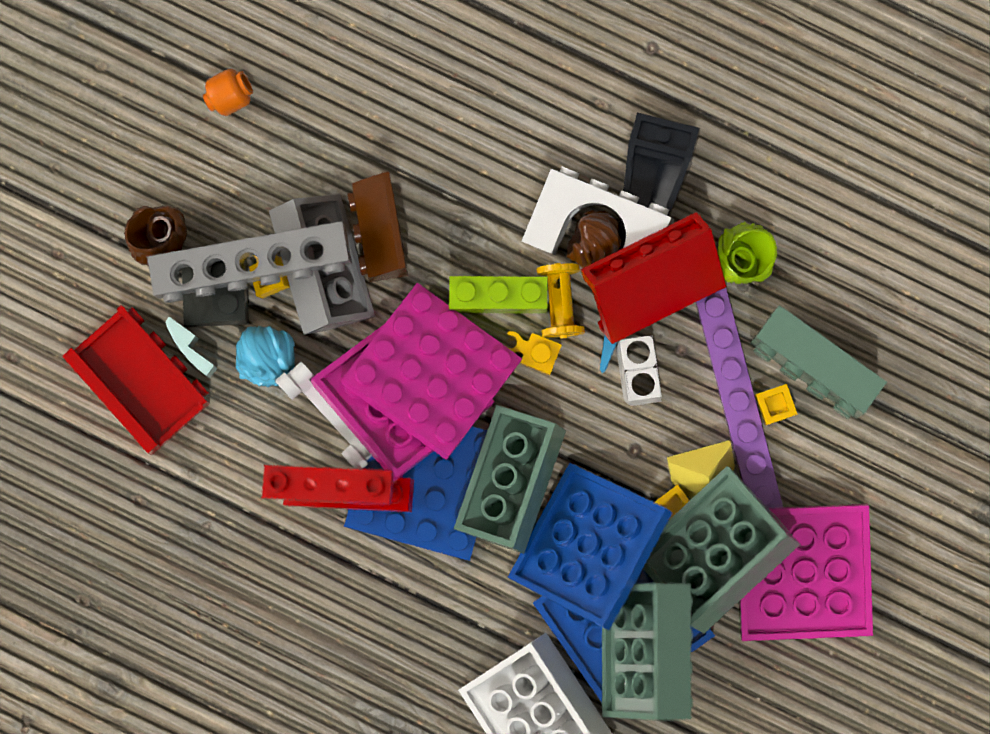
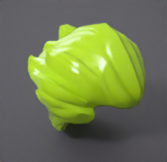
M744 221L731 229H724L723 234L719 237L717 253L725 282H735L736 284H748L753 281L763 282L772 274L773 265L777 257V245L774 236L764 229L762 225H755V223L750 225Z

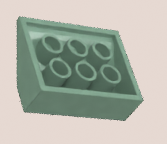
M726 466L667 522L643 569L655 584H691V627L705 633L788 557L800 543L729 466Z
M634 584L610 631L602 627V717L644 720H691V709L693 706L691 696V675L693 671L691 662V640L693 635L691 629V584Z

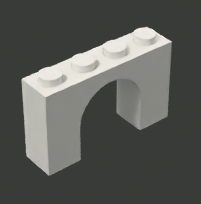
M561 166L559 172L553 169L550 170L522 242L556 255L572 217L581 209L592 205L611 207L622 218L626 229L624 248L673 224L674 219L667 216L669 209L651 203L649 208L637 204L639 200L637 196L622 190L620 195L617 196L607 192L609 185L592 178L589 184L578 180L579 173Z

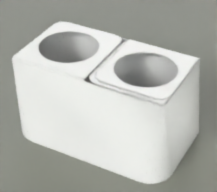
M653 335L619 340L616 350L624 401L631 406L662 402L658 368L653 367L655 364L657 365ZM634 341H643L650 349L649 358L643 363H633L627 356V348ZM639 373H647L654 380V390L647 396L637 395L632 389V380Z

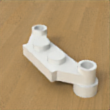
M300 362L287 375L284 372L278 377L275 382L291 400L303 392L350 443V446L341 453L355 469L366 467L368 465L366 461L372 455L313 387L310 381L314 377L312 372Z

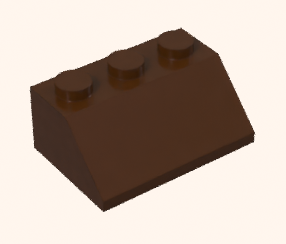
M389 171L352 183L353 192L347 194L350 211H357L359 224H353L356 244L362 243L364 255L358 256L361 275H368L369 282L408 276Z

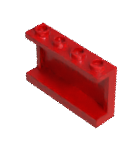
M697 212L581 269L583 279L592 289L600 314L599 328L611 344L726 287L712 230Z
M120 305L117 308L118 311L76 349L70 348L62 357L148 454L153 455L210 405L205 398L209 392L197 379L191 383L183 374L188 370L187 367L176 355L172 358L167 356L162 350L166 346L164 341L154 331L148 334L141 324L145 320L133 307L127 310L124 306Z

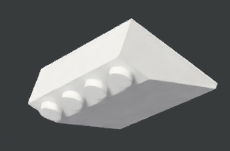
M544 633L458 690L486 734H612L547 633Z

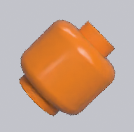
M229 68L206 81V93L203 94V99L210 111L216 110L219 114L228 116L249 105L253 88L244 72H237Z

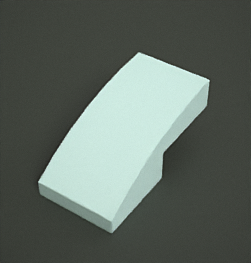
M168 317L166 320L167 328L180 351L198 370L210 379L217 367L192 350L198 338L175 320Z

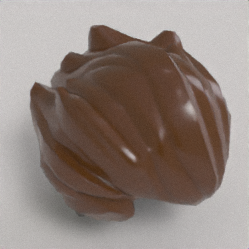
M162 205L154 208L143 206L137 208L132 217L127 221L124 235L132 258L141 265L149 267L148 256L182 250L187 237V227L184 215L178 207H172L171 205Z
M593 209L583 213L584 217L577 222L574 234L568 242L566 257L576 262L582 268L620 250L621 238L618 222L603 209Z

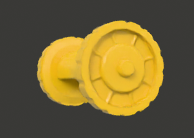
M555 263L537 267V275L547 277L551 327L541 330L542 337H560V339H564L570 336L585 334L584 326L574 325L570 275L580 272L579 265L574 263ZM559 278H560V288H559V286H558V279H559Z

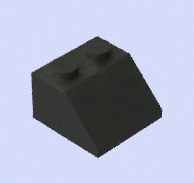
M244 259L243 269L247 272V262ZM223 261L215 262L211 267V275L214 278L223 276L226 271V264ZM191 267L182 269V284L192 280L194 272ZM228 287L215 289L216 294L204 297H196V293L184 294V327L249 324L248 288L238 291H228Z

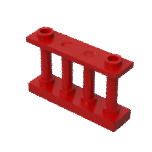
M264 465L262 499L283 500V505L287 507L412 512L414 479L398 478L394 482V471Z

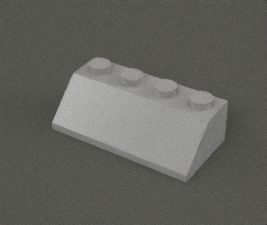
M331 194L292 199L269 210L275 233L341 221L346 225L352 264L344 265L345 271L326 274L325 269L312 271V277L296 280L293 279V275L287 276L303 335L328 331L375 317L364 275H361L358 254L341 195ZM321 244L311 245L307 251L308 259L317 260L321 258L324 252L323 246ZM280 250L285 266L291 260V253L289 250Z

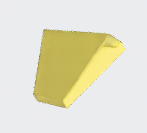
M730 440L667 457L672 484L675 486L678 484L684 494L690 499L698 494L726 466H729L732 470L735 467Z

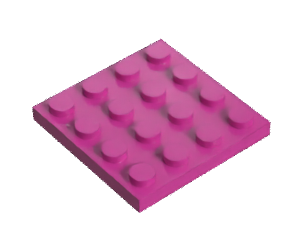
M416 283L343 376L340 383L447 460L520 364L522 358L459 312L449 310L448 304L419 283Z
M382 325L312 377L311 382L313 387L384 470L394 471L393 481L395 482L431 454L433 450L340 383L343 376L383 327ZM493 399L483 412H485L493 405V403L495 402Z
M852 504L769 508L797 539L800 545L739 601L741 640L760 641L873 636L869 505Z

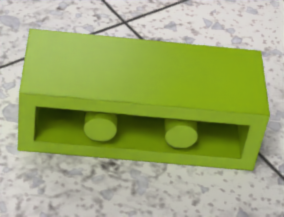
M449 276V310L459 313L547 314V277Z

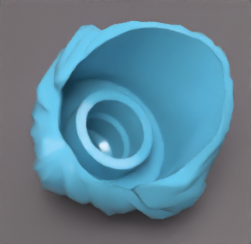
M271 326L247 327L236 344V370L239 372V378L247 379L258 386H279L275 380L284 372L287 375L295 367V343L290 334L284 330L277 331Z

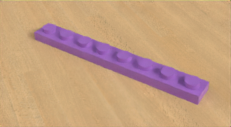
M726 288L721 289L695 303L740 477L768 508L783 507Z

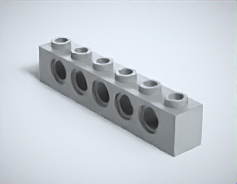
M342 221L147 257L153 296L159 299L163 298L164 303L183 300V295L189 293H196V297L216 294L215 289L228 287V291L243 290L248 288L247 283L260 281L261 285L276 284L280 282V277L293 275L295 280L309 278L313 276L312 271L325 269L326 274L345 271L344 265L352 264L346 225ZM313 244H321L324 248L323 255L317 260H310L307 256L308 248ZM280 250H289L291 253V260L285 266H278L275 263V256ZM251 255L257 256L259 260L258 267L252 272L244 271V259ZM218 261L225 262L226 271L224 275L219 278L212 277V265ZM185 267H191L194 272L192 280L186 284L180 283L178 279L179 272Z

